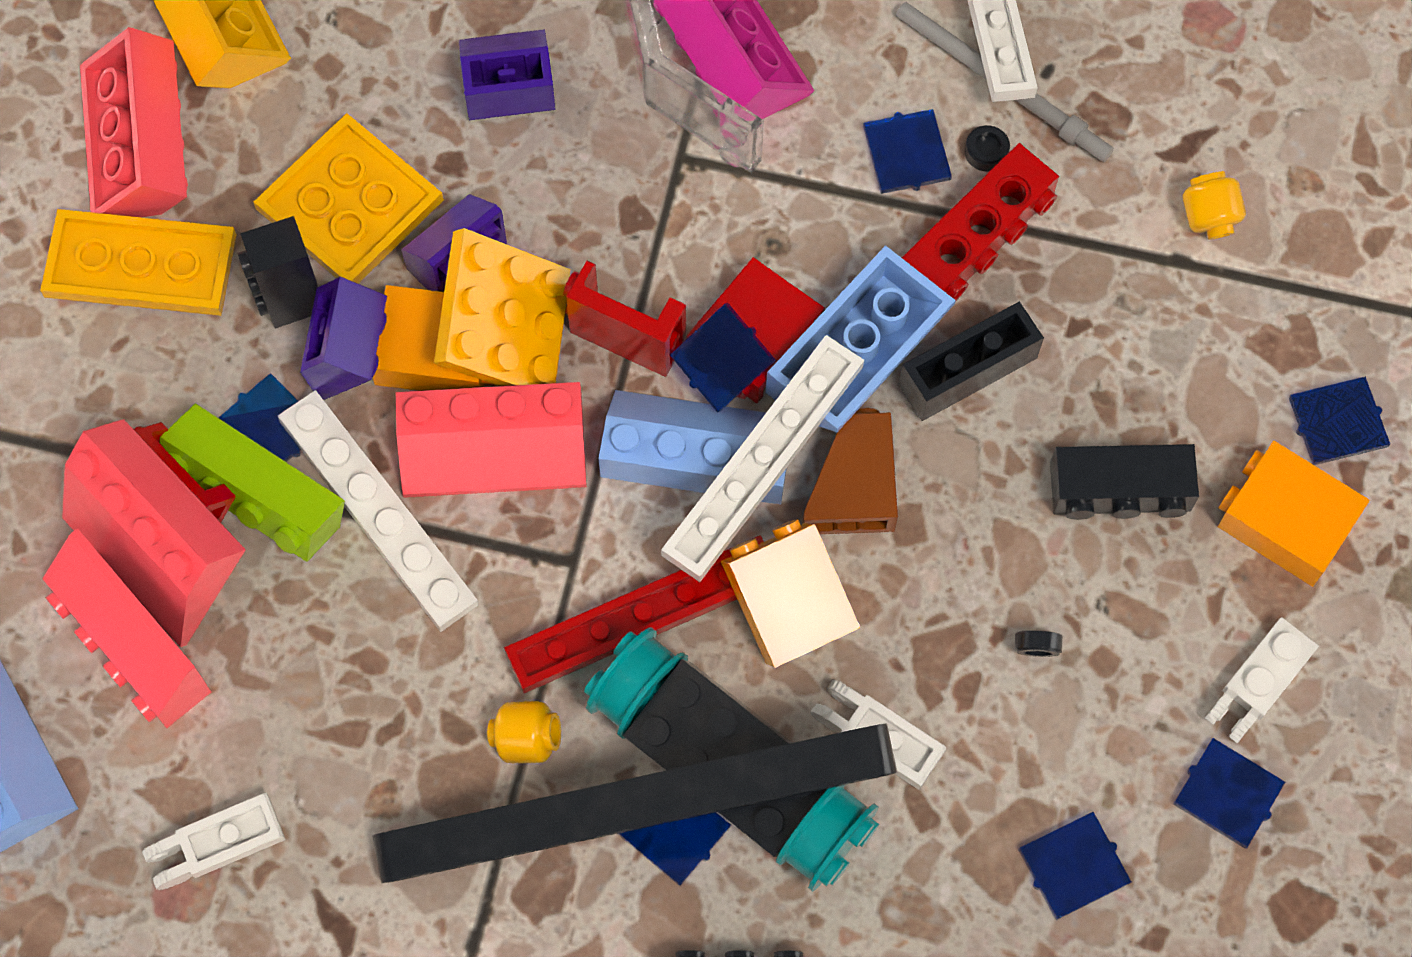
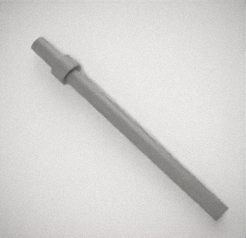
M904 2L896 13L898 18L986 79L980 53L909 3ZM1037 93L1035 98L1016 100L1060 131L1059 137L1072 146L1080 145L1102 162H1106L1113 153L1114 147L1089 131V124L1076 115L1069 117Z

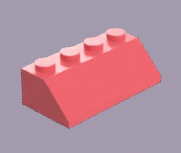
M128 27L80 64L90 211L92 213L131 217L162 215L187 198L188 182L185 177L184 140L181 134V103L178 98L177 62L175 60L174 41Z
M580 382L395 392L396 435L403 498L587 487L583 404Z
M77 528L73 531L42 578L52 591L45 598L62 619H65L70 614L81 626L74 633L91 653L100 648L109 661L103 665V668L121 688L128 682L138 695L131 701L147 721L151 722L157 717L168 728L207 697L211 690L195 666Z

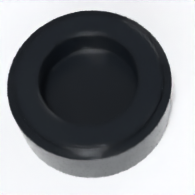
M984 125L975 128L969 134L966 141L965 156L971 166L980 171H991L1009 153V138L1004 131L995 126Z
M1048 631L1015 633V651L1020 655L1033 657L1058 656L1062 653L1063 636L1059 633Z

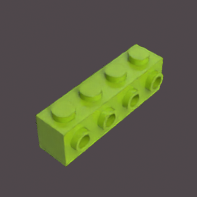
M196 403L160 437V444L204 490L225 484L236 496L228 511L236 515L245 526L251 529L256 528L274 540L278 547L287 553H294L308 562L341 526L345 500Z

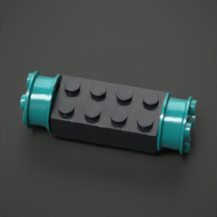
M652 627L645 629L639 635L634 634L632 631L627 633L613 652L617 656L606 671L599 670L584 689V693L589 696L586 710L591 714L598 711L604 714L619 727L617 732L619 737L628 739L665 770L793 743L693 663L689 662L688 655L684 652L675 655L656 640L657 631ZM845 785L718 812L773 857H777V864L782 865L788 862L810 880L808 889L812 892L822 883L826 887L829 884L834 885L850 864L844 858L853 846L863 847L880 825L873 819L879 806L874 803L867 807L845 790Z

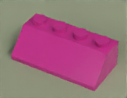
M757 0L653 1L656 11L666 19L674 32L676 43L681 49L686 51L696 67L695 73L697 77L707 85L717 101L716 106L719 112L729 122L756 123L810 96L815 91Z

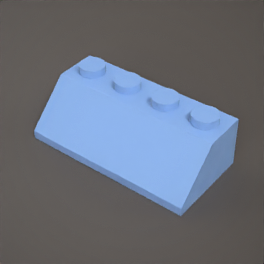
M885 245L767 372L766 393L776 401L826 335L864 359V366L819 425V427L838 432L954 306L956 300Z
M615 390L606 415L599 453L600 477L705 493L766 412ZM787 468L761 502L781 505Z
M0 659V852L79 808Z

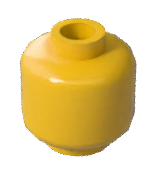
M1225 171L1213 172L1191 179V186L1182 195L1190 229L1197 233L1207 232L1208 240L1234 234L1233 225L1242 222L1246 216L1238 180L1226 177Z
M506 702L498 709L496 718L490 719L487 728V738L490 747H496L499 757L506 763H543L551 756L552 751L559 749L561 743V722L558 714L552 713L549 706L544 702Z

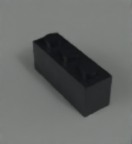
M288 217L240 233L246 250L237 254L260 315L270 314L275 329L311 317L318 284L295 217Z
M1019 301L902 364L898 385L921 421H924L1036 360L1044 337Z
M1195 444L1056 447L1050 461L1054 515L1066 514L1067 518L1073 520L1088 519L1093 517L1094 514L1112 513L1113 517L1118 519H1129L1137 517L1141 513L1159 512V516L1164 518H1175L1191 512L1199 498Z

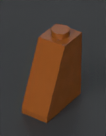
M875 408L858 409L837 432L803 516V524H815L819 535L895 532L898 509L891 412L880 413Z

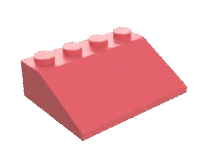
M124 419L83 431L65 463L62 519L73 531L77 528L179 647L186 646L246 549Z

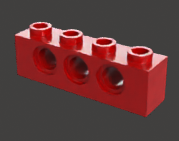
M1018 143L901 258L957 301L969 285L966 281L976 272L981 275L984 274L994 264L998 257L997 251L1006 242L1013 245L1018 241L1028 227L1026 222L1035 213L1042 216L1050 209L1057 199V195L1054 192L1059 175L1021 143ZM1006 196L1014 197L1020 204L1009 205L1001 198ZM982 225L991 232L988 234H978L971 227ZM952 254L957 256L961 262L950 264L945 262L941 256Z

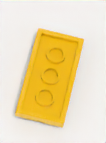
M57 209L40 291L44 298L222 316L237 234L234 227Z

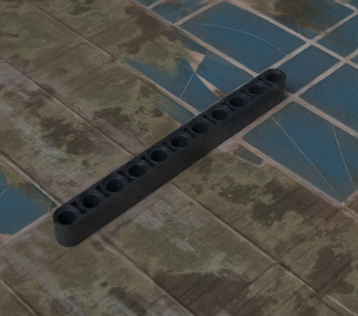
M878 724L409 826L372 836L381 884L884 777L898 772L887 724Z

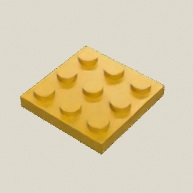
M346 113L253 203L255 209L271 223L294 216L307 254L335 278L343 277L359 284L444 199L440 190Z
M465 228L453 231L434 364L498 386L556 383L567 302L563 292L570 277L571 269Z

